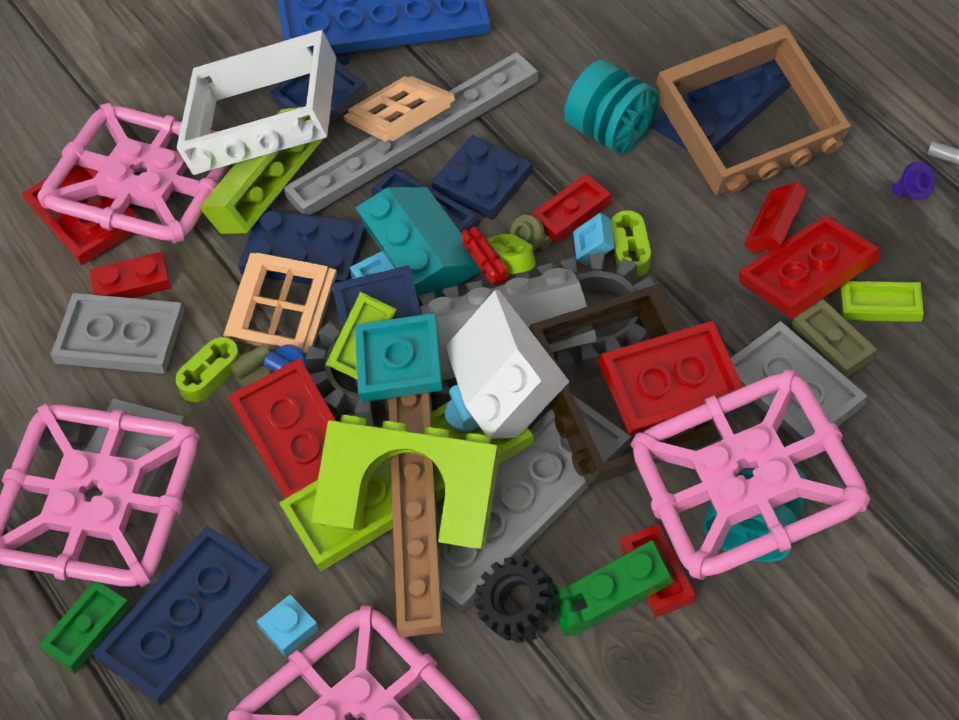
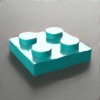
M435 313L355 325L358 394L362 402L443 390L438 322Z

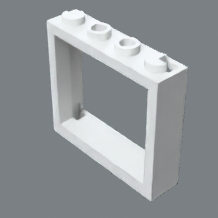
M323 30L193 68L177 143V150L193 175L327 137L336 56ZM313 45H314L313 53H312V51H311V49H310L309 46H313ZM310 73L306 107L210 134L217 100ZM210 76L213 82L209 83L208 80H205V77ZM310 115L311 118L306 121H302L300 118Z

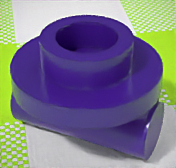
M923 162L909 164L903 171L902 178L892 185L893 193L897 197H902L906 194L914 200L927 198L932 193L935 185L933 170L928 164Z

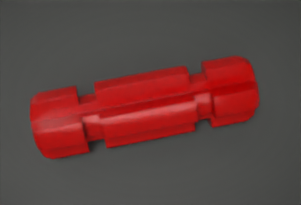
M477 227L464 230L461 234L463 238L462 244L468 252H471V257L481 271L485 273L489 282L493 285H498L501 281L506 282L509 278L507 273L508 267L499 259L500 256L489 241L484 238L485 236Z

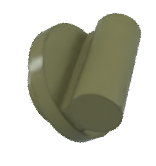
M521 215L515 219L511 226L510 234H514L530 243L533 251L538 248L546 250L552 243V239L544 233L543 225L536 216Z
M262 344L255 350L241 355L235 364L230 366L236 380L240 384L247 386L273 372L264 366V360L270 353L265 345Z

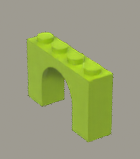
M342 415L341 422L328 420L311 519L312 523L361 531L368 485L373 473L384 461L393 456L415 453L430 458L443 476L445 501L438 542L486 550L501 448L498 445L491 444L492 437L467 433L466 440L449 438L450 431L432 427H425L424 434L407 432V424L383 421L382 428L366 426L367 419L350 415Z

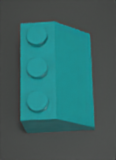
M387 187L355 207L367 232L379 249L384 252L394 268L410 266L419 306L418 295L434 292L435 299L443 296L442 289L458 286L481 271L471 257V252H468L462 244L463 238L460 231L427 187Z

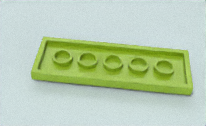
M448 403L432 412L433 428L450 431L449 438L466 440L467 433L486 435L481 427L470 432L454 430L448 424L445 416V409ZM528 427L517 438H492L491 444L498 445L501 448L499 464L535 443L533 434ZM391 458L384 461L370 479L361 531L319 525L311 522L318 480L279 502L320 572L393 529ZM435 464L438 502L445 497V484L443 476Z

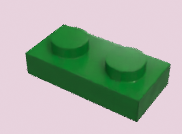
M93 582L38 646L44 654L75 674L130 610L131 606L127 599L104 584Z

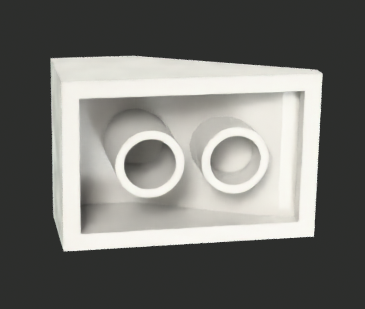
M494 290L445 346L465 407L486 436L492 438H517L569 383V380L499 290Z

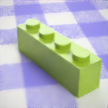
M302 107L281 109L277 115ZM307 115L300 118L302 121L309 120L311 117L310 115ZM323 139L237 162L199 208L220 234L248 233Z

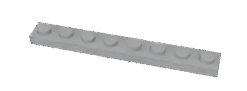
M515 52L448 91L453 93L455 101L450 103L451 107L393 142L390 140L384 142L374 136L367 138L285 186V196L301 214L312 215L538 82V71L518 52Z

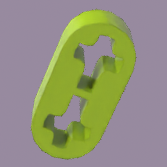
M618 212L611 219L616 265L618 268L623 258L632 262L629 257V251H635L636 258L639 261L633 263L637 264L638 278L645 275L651 265V249L642 216L637 212ZM623 227L630 228V230L632 231L631 237H626V232Z
M500 234L487 239L500 256L499 259L508 267V274L526 272L535 267L533 247L514 234Z
M227 337L215 338L208 342L179 369L175 380L180 395L184 400L189 402L205 400L234 374L230 366L235 364L236 360L240 357L237 344ZM217 355H221L223 357L229 355V357L226 359L222 357H219L217 359L215 358ZM191 380L195 382L202 381L199 385L195 383L188 385V382Z

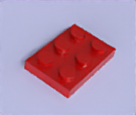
M74 165L59 188L94 179L98 172L94 169ZM46 179L22 193L27 205L81 266L133 234L118 228L107 230L102 228L100 223L43 208L37 195ZM96 195L76 202L105 209L110 207L115 199ZM129 206L123 214L140 219Z
M824 215L783 242L781 246L775 247L738 272L740 284L793 319L879 261L880 252L879 248Z
M714 321L601 354L598 359L629 435L645 431L656 424L705 404L704 399L713 395L717 399L743 388Z
M300 358L228 395L229 402L284 499L318 480L328 420H336Z

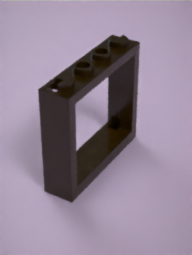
M660 284L531 324L529 327L530 331L557 366V361L549 344L636 316L640 317L650 339L683 330ZM566 385L550 402V405L555 414L556 429L562 438H566L572 451L573 466L576 472L584 477L587 486L590 487L638 470L633 453L605 463L603 462L568 385ZM711 419L693 427L695 431L662 443L693 450L716 442L721 435ZM653 459L654 463H657V462H660V461H661V460Z

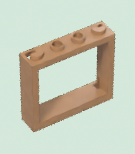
M785 24L661 71L655 84V88H657L660 94L661 107L715 196L728 191L736 193L745 188L750 182L760 178L762 180L771 179L782 169L792 165L794 168H797L809 162L814 156L822 153L829 155L836 152L844 145L843 141L851 127ZM775 59L820 129V132L726 169L681 95Z

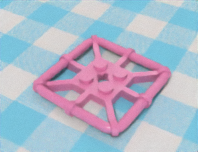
M105 103L101 104L100 109L91 115L74 141L66 144L62 150V158L43 183L37 198L43 208L100 223L104 229L113 230L118 228L158 240L172 241L175 244L184 241V236L193 229L202 214L199 206L220 183L231 164L211 170L207 177L202 178L200 181L183 177L188 166L178 151L166 149L174 135L179 136L182 122L178 121L177 117L172 115L161 117ZM118 120L159 130V133L152 144L127 138ZM104 123L117 144L109 156L85 150ZM211 130L210 134L215 133V132H219V131ZM74 165L98 171L94 179L59 188ZM136 172H142L139 176L134 174ZM173 191L194 196L179 222L174 219L166 205V201ZM96 195L115 199L111 206L105 209L76 202ZM130 204L149 208L155 211L162 225L123 214Z
M786 369L783 373L768 376L717 399L713 395L704 399L705 404L656 424L643 433H637L631 442L635 463L652 498L651 509L655 517L662 520L678 558L685 568L689 570L690 576L700 580H704L707 576L728 571L779 549L780 553L792 548L791 543L848 520L859 512H864L870 502L865 482L841 442L843 437L841 431L836 424L830 423L810 386L799 376L797 371ZM777 392L761 424L735 435L733 434L724 416L725 413ZM795 396L815 433L784 447L777 435V431ZM711 419L723 439L698 451L660 442ZM826 451L846 488L842 489L803 479L798 474L794 464ZM653 459L695 469L702 483L674 495L668 493ZM745 468H755L753 470L754 477L750 479H745L743 475L737 476V474ZM798 497L832 505V507L785 527L779 523L772 509ZM710 500L717 516L700 551H695L678 513ZM761 514L770 533L718 555L732 525Z
M45 403L37 408L39 412L33 416L28 424L11 469H7L2 478L4 486L0 494V564L54 574L56 579L68 581L72 577L122 587L140 585L141 588L150 583L149 578L154 574L160 563L175 516H179L182 512L184 504L181 499L197 455L198 442L200 440L199 434L191 426L187 427L177 422L128 415L126 410L114 409L112 412L65 404L47 406ZM56 420L109 428L100 454L72 449ZM46 426H48L64 454L54 480L26 475ZM125 431L173 438L137 460L116 457ZM178 456L165 495L159 498L138 494L145 474ZM98 487L103 492L101 496H94L91 502H86L85 493L91 488ZM20 490L48 495L39 516L2 536ZM132 509L158 514L141 563L138 562L123 536ZM50 529L70 533L63 553L58 557L15 550ZM86 536L113 540L130 570L77 561Z
M361 605L360 610H355L343 617L303 651H294L288 656L289 662L243 698L234 711L228 713L227 719L350 720L354 717H362L365 720H430L412 719L397 703L424 680L456 713L460 720H481L474 706L436 668L437 662L429 653L423 655L407 637H400L396 625L387 616L374 610L373 605ZM359 628L355 669L330 688L311 666ZM373 628L411 666L408 672L386 690L369 673ZM299 676L320 696L318 700L298 716L253 714Z

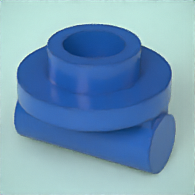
M286 344L278 348L274 353L270 352L264 360V366L272 371H276L300 358L307 369L306 354L299 347Z

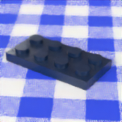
M774 59L681 96L713 149L717 152L783 94L791 84ZM661 107L651 128L687 150Z
M206 526L92 654L99 663L161 707L272 578L271 567Z

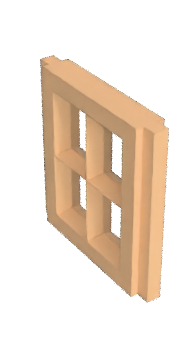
M404 76L349 108V113L343 117L347 123L384 142L388 140L393 142L451 107L450 103L455 101L453 93L416 77L410 76L408 78ZM408 94L407 96H405L404 98H402V99H400L399 101L396 102L397 99H399V98H401L402 96ZM422 101L424 102L423 104L419 105L418 107H416V108H414V109H411L412 107L416 106L417 104L421 103ZM384 107H387V108L383 109L382 111H380V112H378L377 114L374 115L375 112L379 111L380 109H382V108H384ZM400 114H402L401 117L397 118L396 120L392 121L391 123L389 122L390 120H392V119H394L395 117H397V116H399Z
M250 253L223 336L244 344L254 346L263 344L266 348L277 350L286 344H292L307 354L309 346L315 347L319 334L318 331L320 330L332 292L331 284L335 282L337 270L328 268V266L262 253ZM267 270L286 274L278 300L259 296ZM293 275L313 279L305 305L286 301ZM256 303L276 307L268 333L248 329ZM283 308L303 312L295 338L275 334Z

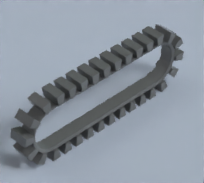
M589 254V272L577 274L576 257L560 261V268H571L580 282L583 293L607 291L622 296L655 285L650 276L637 283V264L624 258L616 274L605 272V254ZM552 263L537 266V277L553 269ZM529 270L526 272L513 274V279H530ZM482 280L467 283V293L472 289L482 287ZM501 281L498 285L490 283V289L503 286L506 282ZM458 286L442 289L443 297H459ZM434 292L418 295L420 306L428 305L431 300L435 299ZM636 316L622 330L615 334L596 338L597 341L552 353L569 383L575 382V363L581 362L583 380L599 376L598 359L601 354L650 340V337L640 317ZM331 322L327 323L318 331L323 350L309 346L305 361L309 375L337 422H341L342 415H348L349 410L355 411V416L367 419L366 426L375 427L373 413L386 410L389 421L388 398L362 402L359 394L342 388L335 381L334 373L336 369L326 365V362L340 332ZM456 377L443 380L442 391L431 392V399H436L437 409L452 399L449 390L453 386L458 385Z

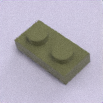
M824 299L793 318L792 328L846 378L876 359L877 349Z

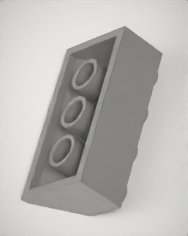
M571 268L550 269L542 276L531 279L514 278L507 281L503 286L491 289L479 287L470 290L467 295L455 298L439 297L431 300L428 305L420 306L421 315L435 313L437 318L442 381L455 377L445 346L494 290H499L528 328L531 324L587 307L580 282ZM595 330L549 344L552 352L595 342L597 341Z

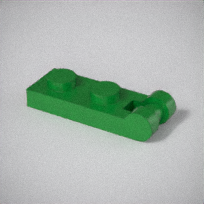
M652 540L570 585L558 587L559 593L554 596L560 600V608L552 607V610L558 611L561 617L558 623L563 635L566 637L574 636L669 586L675 581L658 546ZM585 599L588 607L581 611H576L574 604Z

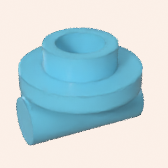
M453 386L449 390L452 399L445 409L448 424L454 430L460 432H470L479 428L480 426L465 407L459 386Z

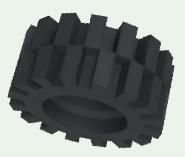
M512 557L504 558L505 566L503 567L498 562L492 564L491 567L495 572L490 576L485 571L481 576L486 581L485 586L478 584L476 586L475 592L482 597L474 599L475 607L480 610L477 612V615L485 623L484 625L505 640L510 641L512 639L516 643H523L524 636L530 641L537 639L535 630L538 629L544 634L549 630L544 624L546 619L548 618L554 622L557 614L551 609L552 607L560 608V600L554 596L559 593L558 587L552 582L554 580L533 561L529 562L523 557H518L517 562ZM516 586H528L531 597L527 606L517 614H507L504 610V601L508 593Z

